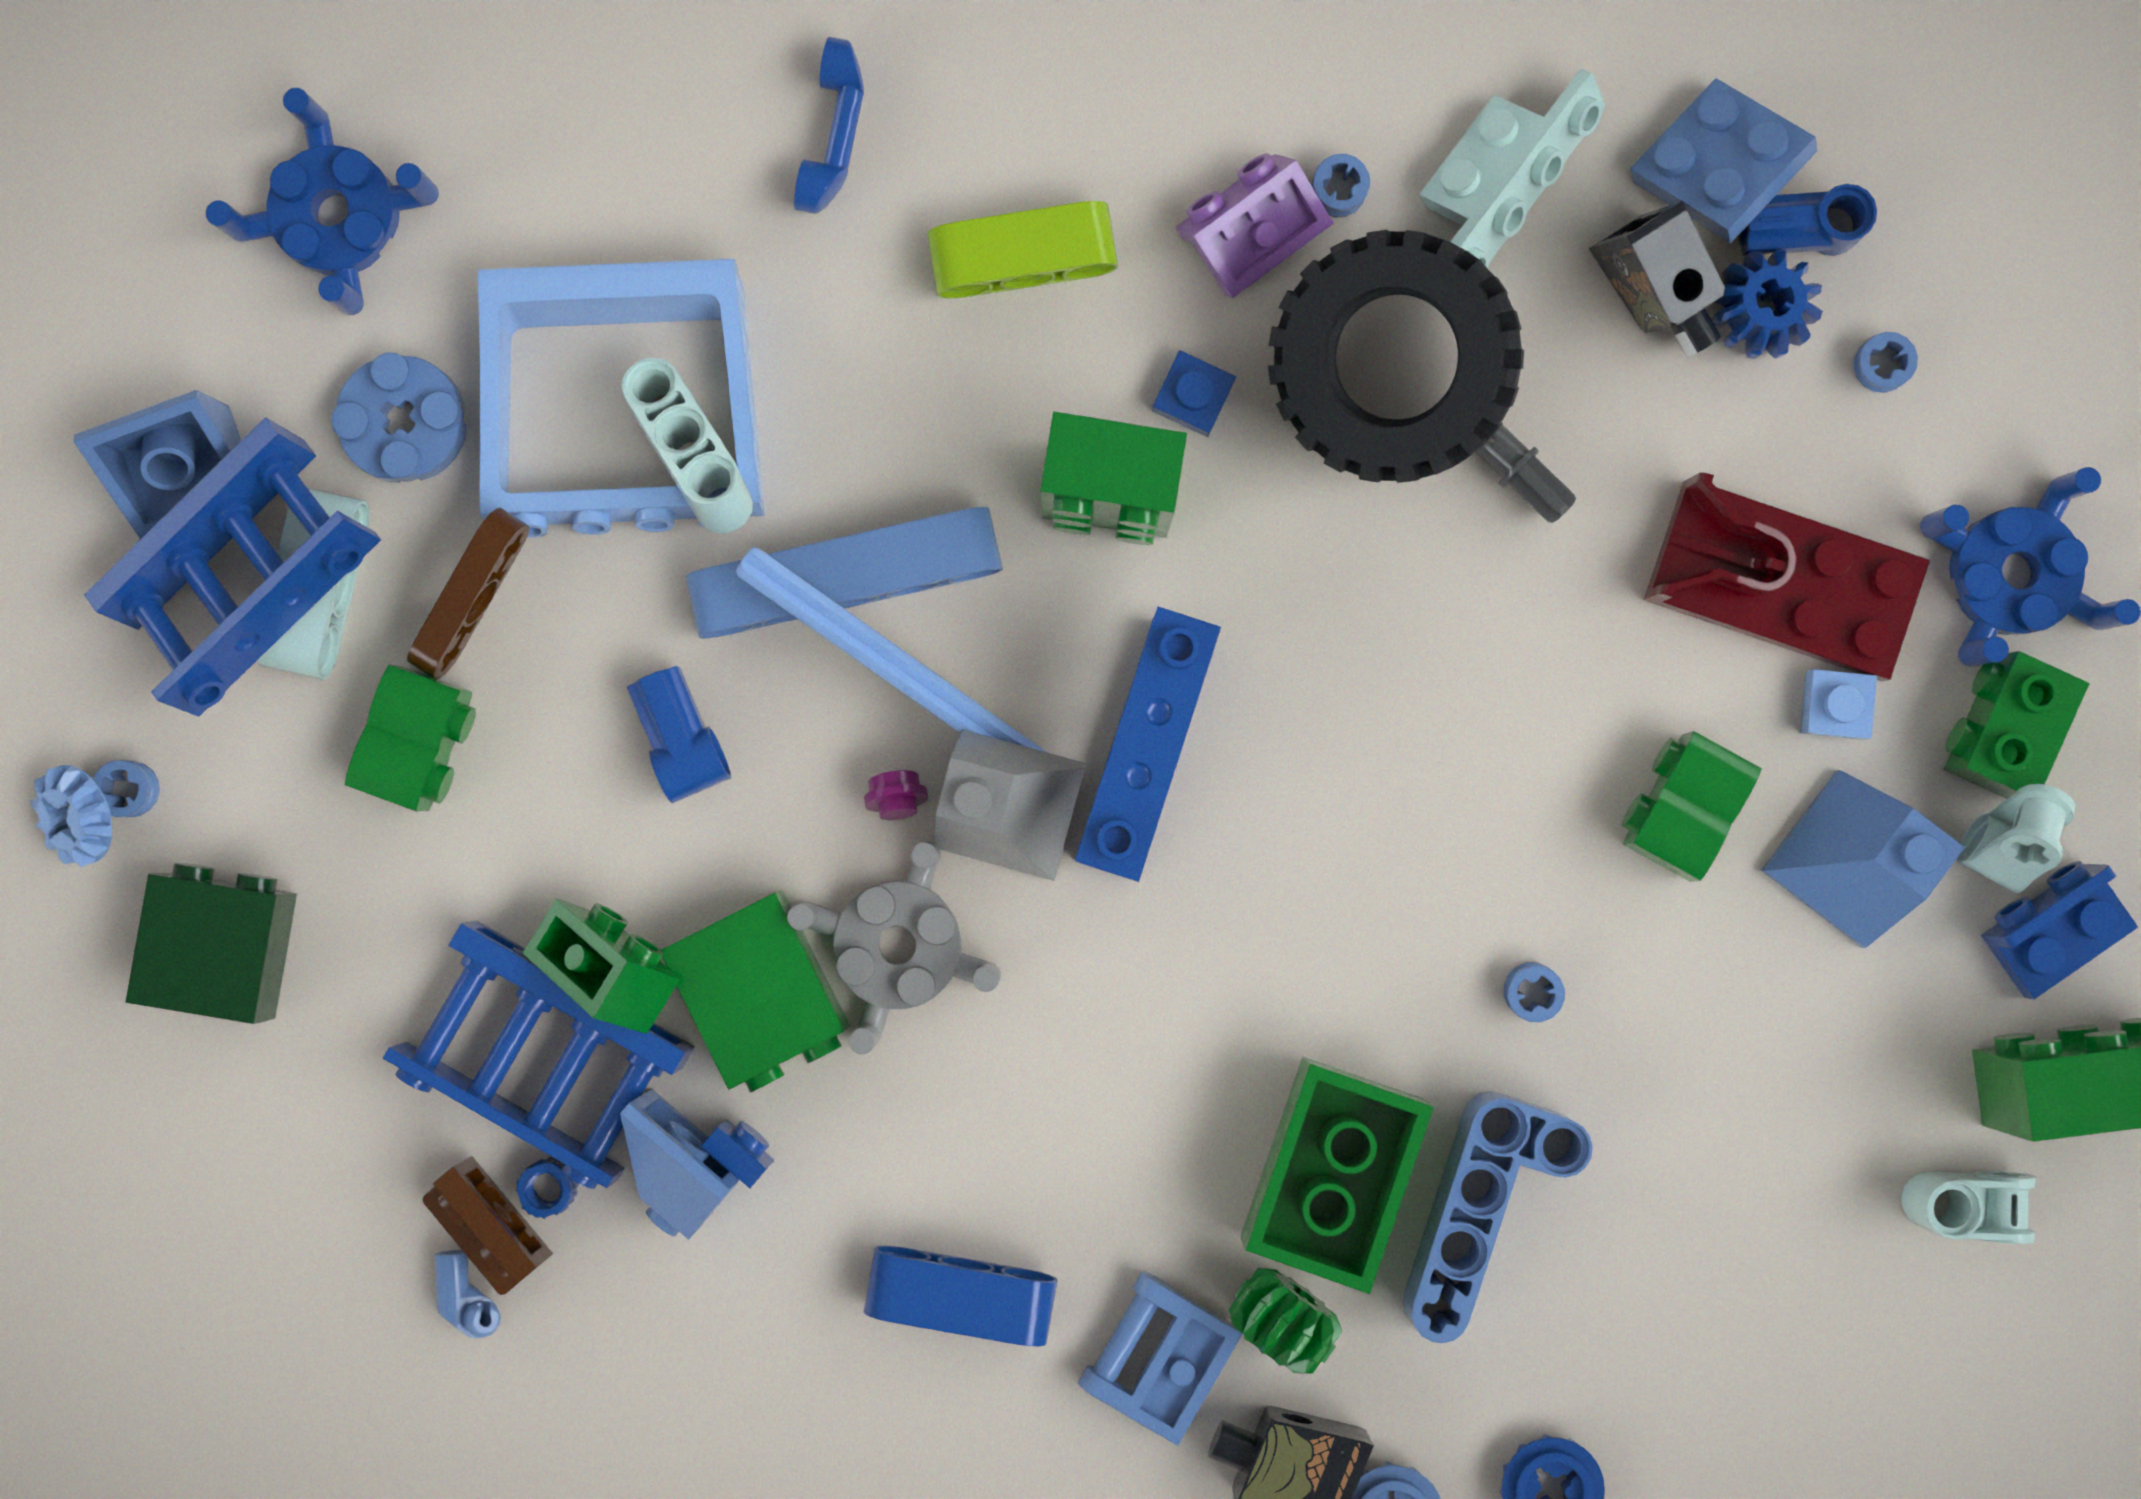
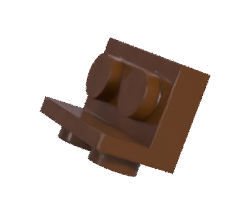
M473 1156L451 1167L432 1183L435 1187L423 1196L422 1201L500 1295L508 1293L553 1255V1252Z

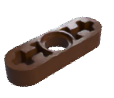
M501 507L495 509L486 517L474 534L411 645L407 655V661L435 680L440 679L451 669L464 650L522 549L529 534V525Z

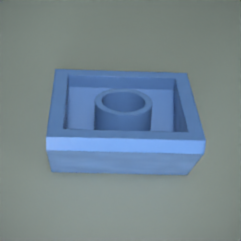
M194 390L74 435L73 442L141 539L241 441L229 406L198 390Z

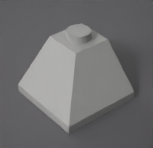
M962 729L950 757L935 818L933 844L940 850L1054 881L1086 763Z

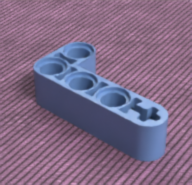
M1488 1091L1477 1094L1467 1103L1462 1113L1404 1291L1403 1306L1405 1313L1422 1337L1431 1342L1447 1343L1454 1341L1464 1333L1469 1324L1520 1165L1556 1177L1567 1178L1577 1175L1586 1168L1592 1157L1593 1146L1591 1138L1583 1126L1561 1113L1498 1092ZM1506 1108L1510 1116V1127L1506 1134L1494 1140L1485 1139L1481 1129L1484 1116L1492 1109ZM1555 1129H1567L1571 1138L1570 1148L1567 1153L1555 1160L1547 1159L1543 1151V1143L1546 1136ZM1474 1170H1487L1491 1179L1490 1188L1487 1193L1480 1199H1464L1461 1186L1465 1176ZM1457 1231L1469 1233L1471 1245L1464 1257L1455 1261L1442 1258L1441 1246L1448 1235ZM1435 1269L1448 1277L1445 1278L1444 1284L1433 1273ZM1450 1279L1458 1280L1459 1282L1455 1284ZM1441 1294L1442 1298L1449 1305V1309L1446 1313L1436 1311L1431 1320L1424 1311L1423 1306L1425 1302L1436 1304Z

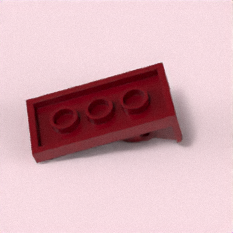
M1700 472L1682 483L1644 601L1859 674L1876 675L1879 681L1891 680L1930 563L1929 559L1717 488L1712 483L1714 475Z

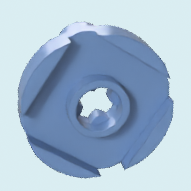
M389 352L381 354L374 361L361 366L350 376L339 394L337 407L334 409L331 419L333 430L339 436L342 448L351 461L365 472L387 482L401 483L400 481L425 480L438 475L457 457L466 435V424L463 423L464 410L461 404H464L458 387L451 378L423 359ZM406 403L412 404L414 408L409 417L416 423L414 428L409 433L398 429L391 435L387 429L390 423V419L387 416L389 411L394 406L402 408Z

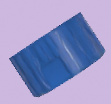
M549 1157L545 1160H538L536 1163L525 1168V1171L520 1174V1178L517 1180V1189L515 1191H517L522 1209L535 1218L541 1217L545 1219L553 1214L558 1215L569 1208V1205L574 1202V1198L577 1196L579 1184L562 1172L565 1164L557 1159ZM549 1173L557 1180L560 1186V1195L557 1200L546 1201L539 1197L533 1188L534 1182L539 1175Z

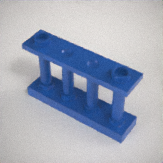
M267 417L244 437L84 594L96 613L137 630L141 627L145 629L173 669L151 693L157 701L198 717L209 707L218 703L233 683L346 574L355 570L363 561L364 556L381 541L375 531L339 511H336L331 517L328 516L298 476L316 457V454L304 439ZM278 493L310 534V537L285 562H283L253 521V518ZM232 538L264 579V582L239 607L207 565ZM187 582L219 625L193 651L162 609Z
M1159 606L1157 607L1079 844L1075 862L1139 882L1221 626Z
M479 921L461 923L448 946L464 955L460 963L465 968L419 1047L417 1048L409 1042H403L389 1047L382 1059L398 1067L395 1075L407 1085L423 1092H430L434 1088L565 1164L562 1172L574 1182L591 1189H595L598 1184L608 1188L620 1178L625 1169L606 1157L623 1129L620 1113L628 1103L643 1094L653 1076L660 1077L663 1071L673 1075L683 1069L695 1046L653 1023L649 1032L644 1034L592 1018L523 954L524 947ZM497 975H500L519 986L516 996L520 1000L475 1078L471 1079L440 1060L486 981H494ZM552 1007H555L575 1019L571 1025L575 1033L528 1112L498 1095L496 1091L542 1012L550 1013ZM610 1039L630 1051L626 1058L630 1065L583 1144L551 1124L597 1044L605 1045L607 1040Z

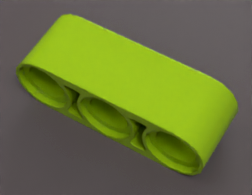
M1084 201L951 222L936 226L927 233L937 296L945 299L966 298L1092 278L1108 274L1118 268L1109 206L1103 201Z

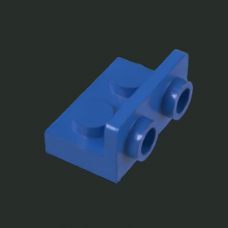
M2075 861L2060 868L2046 880L2050 886L2047 890L2032 900L2024 897L2002 908L1994 916L1997 924L1981 935L2024 998L2035 1000L2138 928L2108 884V882L2116 877V874L2109 865L2082 864L2081 861Z

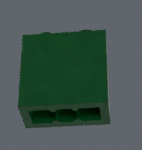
M174 863L172 873L148 874L125 1003L250 1024L275 1019L297 893L276 890L278 879L262 875L238 873L236 883L214 880V868L195 864Z

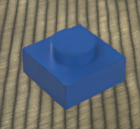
M1179 350L1152 406V412L1209 437L1235 382L1236 376Z
M726 1119L701 1145L706 1152L749 1189L774 1162V1159L765 1152L770 1146L767 1140L743 1121H740L735 1127Z

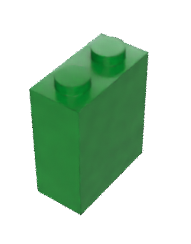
M783 891L774 892L661 949L664 952L662 958L667 968L680 978L677 988L728 1090L745 1082L751 1093L784 1076L785 1074L780 1066L781 1063L802 1053L808 1064L842 1046L837 1035L850 1027L803 930H796L788 923L787 916L791 906Z

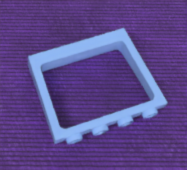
M735 259L478 270L480 344L479 514L483 520L495 509L501 507L529 525L528 537H540L547 534L548 525L572 524V529L575 532L599 535L611 530V522L635 521V526L640 530L664 532L674 527V520L697 519L677 486L526 493L508 492L511 340L515 331L531 327L697 320L722 321L736 463L753 501V509L750 516H765L744 287ZM727 488L717 489L707 498L720 496Z

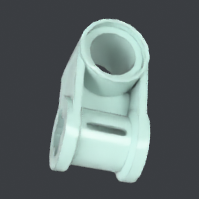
M2043 784L2023 786L1992 811L1980 815L1970 825L1960 842L1965 849L1957 858V862L2014 893L2022 892L2033 880L2048 870L2056 868L2061 862L2063 847L2059 840L2063 827L2068 825L2074 818L2076 804L2071 796L2053 786Z
M1981 1170L1975 1173L1927 1171L1918 1173L1910 1178L1903 1188L1901 1202L1907 1218L1917 1226L1951 1239H1979L2010 1244H2030L2035 1242V1231L2029 1228V1190L2037 1186V1177L2034 1175L1996 1170ZM1947 1190L1950 1197L1949 1209L1945 1215L1937 1219L1934 1214L1935 1200L1941 1193Z

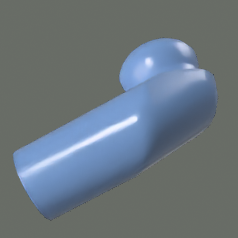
M448 1250L435 1253L438 1313L456 1329L470 1338H482L492 1335L500 1325V1312L490 1298L469 1283L467 1255L462 1250Z

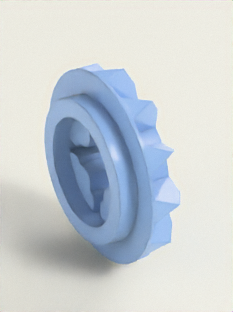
M60 765L47 769L46 775L35 780L37 796L30 801L31 807L38 813L39 822L35 827L42 829L46 836L45 847L57 850L58 857L64 864L77 863L82 867L99 861L108 852L112 840L111 813L105 796L94 780L78 767Z

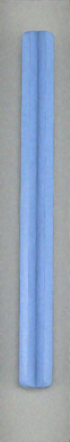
M751 548L737 566L736 574L739 578L959 733L964 729L1046 752L761 549Z

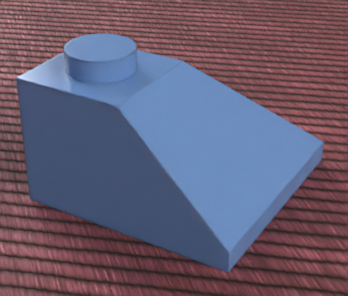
M1836 770L1761 871L1859 946L1867 948L1929 897L1965 847L1914 808L1841 770Z
M651 1089L628 1103L620 1113L638 1195L649 1206L646 1214L657 1227L671 1236H676L680 1232L689 1240L740 1180L701 1147L708 1136L657 1092Z

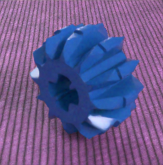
M1755 250L1744 257L1743 266L1731 263L1722 272L1726 283L1724 284L1725 295L1715 301L1725 308L1716 312L1711 317L1715 326L1729 324L1733 330L1726 335L1724 346L1732 347L1744 339L1746 340L1745 352L1747 358H1757L1766 348L1768 353L1777 359L1788 353L1789 344L1801 346L1807 342L1811 334L1806 325L1814 324L1820 320L1823 312L1820 308L1808 302L1821 293L1822 285L1818 283L1804 285L1801 279L1808 271L1809 262H1800L1792 269H1788L1786 250L1775 251L1768 261L1759 250ZM1759 297L1762 302L1772 301L1775 305V311L1773 312L1770 307L1759 308L1757 298Z

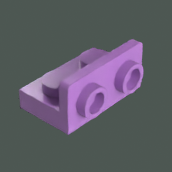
M1268 153L1255 157L1238 171V181L1222 193L1213 191L1196 200L1186 211L1189 217L1176 226V230L1181 238L1193 243L1224 295L1234 298L1334 224L1295 159L1278 154L1270 156Z

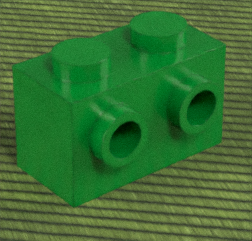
M2021 651L2008 653L2003 661L1982 665L1972 684L1971 691L1972 694L1976 695V698L1967 718L1963 717L1955 724L1947 739L1946 751L1950 753V756L1943 770L2006 799L2023 786L2030 784L2045 785L2090 683Z
M555 898L524 949L523 954L592 1018L647 1034L680 981V978L661 962L664 952L635 934L629 935L624 930L628 921L604 905L595 903L591 910Z

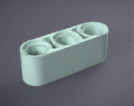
M646 358L636 362L627 370L623 377L622 391L642 431L699 522L707 530L715 533H729L739 529L748 521L752 514L753 501L735 461L676 369L668 361L660 358ZM662 395H666L661 400L656 401L654 403H650L655 398L660 397ZM696 441L691 447L679 450L684 444ZM727 488L720 496L707 498L713 491Z
M308 488L329 517L336 511H339L368 527L369 506L366 501ZM288 508L278 549V555L283 562L310 537V534L290 508ZM359 566L334 585L257 660V663L263 667L320 680L327 679L334 668Z

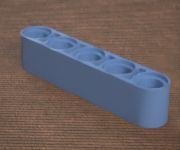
M975 507L768 554L844 609L996 574L1003 570L988 507ZM741 560L700 569L685 576L700 639L731 635L797 620V618L737 576L736 568Z

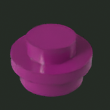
M911 770L889 771L871 777L868 780L869 792L864 796L865 808L869 811L879 812L880 819L900 820L912 817L918 813L917 806L928 800L927 787L920 784L918 773Z

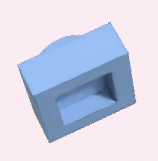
M1816 669L1806 671L1800 733L1860 740L1871 739L1877 676Z

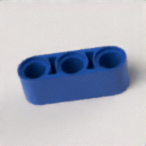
M877 1246L874 1248L863 1312L869 1317L891 1323L1016 1345L1039 1347L1047 1344L1058 1280L1049 1274L1029 1269L904 1247Z

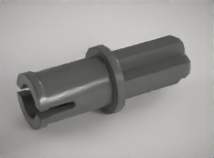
M1502 424L1492 437L1495 443L1485 442L1476 453L1502 477L1499 481L1502 487L1509 484L1547 522L1554 523L1573 506L1576 501L1575 494L1536 457L1539 453L1536 447L1529 450Z

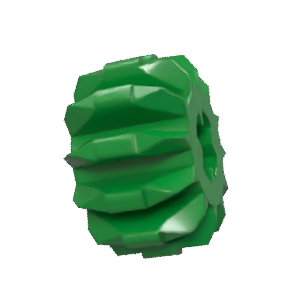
M1257 1268L1249 1280L1246 1279L1235 1294L1237 1298L1228 1309L1234 1328L1244 1334L1245 1340L1255 1345L1261 1354H1266L1279 1366L1284 1365L1293 1373L1313 1374L1321 1362H1326L1336 1348L1334 1343L1343 1332L1336 1314L1325 1306V1302L1316 1298L1310 1293L1309 1289L1302 1287L1291 1277L1284 1276L1277 1269Z

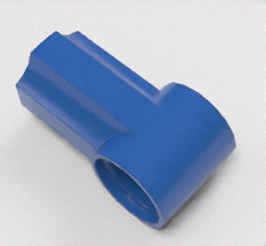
M1854 184L1835 186L1828 192L1776 195L1738 235L1742 254L1746 256L1755 250H1759L1762 254H1773L1777 250H1786V253L1818 251L1823 255L1831 256L1846 253L1869 233L1875 224L1877 217L1875 199L1868 190ZM1838 208L1847 212L1853 223L1852 232L1845 233L1834 229L1828 221L1827 210Z
M679 666L654 672L627 686L640 722L653 749L649 752L653 770L665 796L671 803L731 779V771L721 745L713 730L709 726L705 727Z

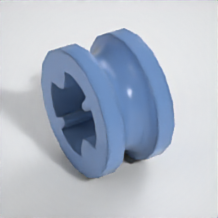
M1334 154L1324 159L1317 167L1311 186L1329 216L1334 218L1347 217L1355 213L1364 203L1370 187V177L1365 165L1356 157L1348 154ZM1333 172L1345 173L1344 181L1349 176L1354 179L1356 185L1351 187L1348 200L1335 199L1337 191H1334L1331 196L1327 194L1324 187L1329 185Z
M1883 332L1874 335L1859 347L1854 357V371L1857 379L1864 387L1873 392L1886 393L1896 390L1912 378L1917 369L1918 355L1915 346L1907 337L1896 332ZM1885 347H1888L1896 353L1891 360H1900V369L1893 370L1885 378H1882L1874 372L1879 368V365H1870V355H1877Z
M126 760L111 761L100 767L93 777L94 782L106 798L111 816H141L149 812L157 803L160 793L159 780L154 771L146 764ZM127 771L128 782L138 784L137 797H126L129 805L124 807L123 796L114 794L113 786L115 781H125L122 773Z
M1526 962L1516 966L1508 974L1504 983V998L1508 1007L1518 1017L1528 1022H1544L1553 1018L1561 1010L1565 1001V988L1560 977L1553 970L1540 963ZM1541 976L1545 977L1549 985L1544 986L1543 990L1550 994L1548 1001L1543 1006L1537 1002H1532L1527 1009L1522 1007L1519 1000L1525 998V995L1518 991L1521 982L1526 979L1529 982L1535 983Z

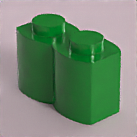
M388 664L372 700L367 724L350 760L344 785L416 812L429 811L433 802L440 804L445 799L454 776V769L447 766L451 750L455 742L462 744L467 739L474 724L476 709L469 706L472 692L441 680H435L430 676L403 666Z
M1695 731L1683 734L1679 741L1672 737L1669 738L1661 748L1652 766V771L1659 774L1653 790L1649 796L1642 793L1638 794L1623 818L1622 827L1629 830L1623 845L1689 882L1701 881L1717 857L1732 823L1749 798L1762 768Z

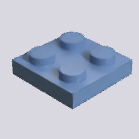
M1715 78L1630 168L1633 183L1668 205L1682 201L1692 220L1731 243L1817 152L1816 136Z

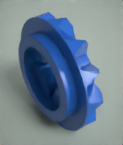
M1543 1434L1540 1439L1531 1443L1519 1444L1517 1453L1511 1458L1509 1463L1503 1465L1502 1489L1500 1490L1502 1499H1538L1535 1495L1540 1492L1542 1486L1538 1480L1539 1475L1536 1470L1540 1467L1544 1472L1548 1471L1554 1478L1560 1477L1562 1474L1566 1475L1567 1478L1560 1484L1564 1492V1499H1604V1479L1598 1463L1585 1448L1571 1438L1563 1439ZM1549 1495L1542 1496L1540 1499L1552 1498Z

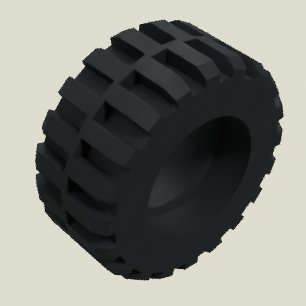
M1380 230L1368 232L1365 237L1353 241L1346 239L1331 247L1330 254L1320 261L1313 260L1300 273L1303 279L1294 291L1287 290L1278 307L1283 310L1278 327H1271L1268 346L1274 347V365L1268 366L1270 385H1277L1281 401L1276 403V406L1283 421H1291L1298 432L1295 438L1307 451L1314 450L1325 458L1323 464L1340 473L1347 471L1359 475L1360 480L1376 483L1380 481H1397V483L1417 481L1421 478L1437 475L1463 462L1476 453L1503 424L1502 421L1509 408L1513 406L1519 390L1517 386L1520 371L1524 365V349H1522L1520 330L1522 328L1517 311L1513 309L1507 296V290L1498 277H1495L1484 263L1469 251L1445 239L1424 232ZM1390 295L1413 296L1435 307L1451 326L1458 349L1455 376L1445 395L1432 408L1417 416L1405 419L1379 417L1358 406L1345 391L1338 375L1336 363L1338 342L1350 318L1369 302Z

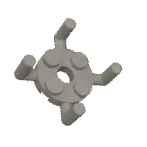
M932 842L918 843L912 849V864L906 882H887L868 888L856 896L847 905L843 913L810 902L795 905L788 912L787 919L792 928L796 930L811 929L834 937L833 952L838 975L854 994L866 1001L857 1029L852 1032L849 1038V1045L857 1054H867L878 1044L890 1009H908L925 1004L938 995L947 986L952 977L973 983L982 992L994 990L1000 981L1001 972L995 964L961 953L962 939L955 916L942 898L930 890L941 856L940 849ZM895 926L903 927L914 936L916 950L909 961L893 963L883 956L880 950V939L888 928Z

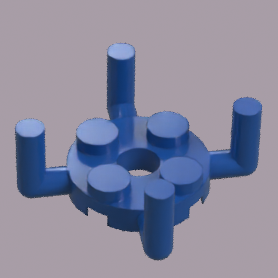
M291 88L283 96V105L304 125L308 149L300 152L288 161L279 163L273 169L270 176L266 211L242 215L226 202L216 200L207 206L206 218L212 225L238 242L273 236L280 248L293 260L313 271L328 275L321 280L318 288L319 294L324 300L346 315H356L361 312L364 306L358 272L372 266L381 257L379 253L389 238L393 239L398 228L399 211L432 205L437 201L439 191L426 174L413 163L402 164L397 169L396 180L399 185L393 186L381 169L362 152L334 145L330 121L326 111L303 89ZM331 196L345 197L348 202V213L345 219L335 226L321 225L318 216L321 204Z
M2085 467L2053 479L2036 509L2029 507L2006 508L1987 515L1971 524L1967 529L1965 527L1969 522V513L1961 505H1951L1927 514L1922 518L1920 530L1923 535L1952 551L1949 570L1950 580L1954 579L1960 598L1956 600L1963 613L1974 622L1958 651V658L1962 664L1974 667L2003 661L2008 655L2009 647L2003 638L1997 637V634L2019 635L2043 631L2061 621L2066 615L2095 630L2130 625L2139 619L2141 610L2134 600L2123 599L2101 604L2081 592L2084 585L2085 568L2088 563V551L2085 545L2076 539L2069 528L2060 521L2071 499L2092 493L2099 488L2101 476L2096 469ZM2011 554L2021 556L2030 567V579L2022 589L2010 586L2003 576V564Z

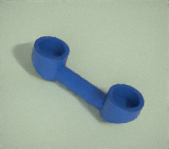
M830 36L826 40L822 54L819 83L820 88L838 91L825 159L824 163L803 159L798 171L794 194L795 210L813 214L819 213L829 205L847 178L864 96L862 74L852 44L848 40Z

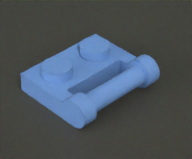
M1142 1271L1132 1287L1136 1295L1095 1366L1088 1365L1077 1383L1095 1398L1178 1446L1241 1338L1242 1333L1234 1328L1233 1323L1176 1291L1160 1278ZM1160 1307L1174 1317L1132 1390L1118 1383L1116 1379L1157 1308Z

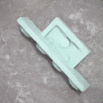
M1580 69L1544 117L1493 95L1419 194L1426 208L1462 225L1451 242L1469 251L1481 260L1487 268L1508 237L1514 236L1521 229L1527 212L1544 189L1554 184L1559 178L1565 161L1583 137L1589 136L1599 124L1605 108V102L1594 74Z

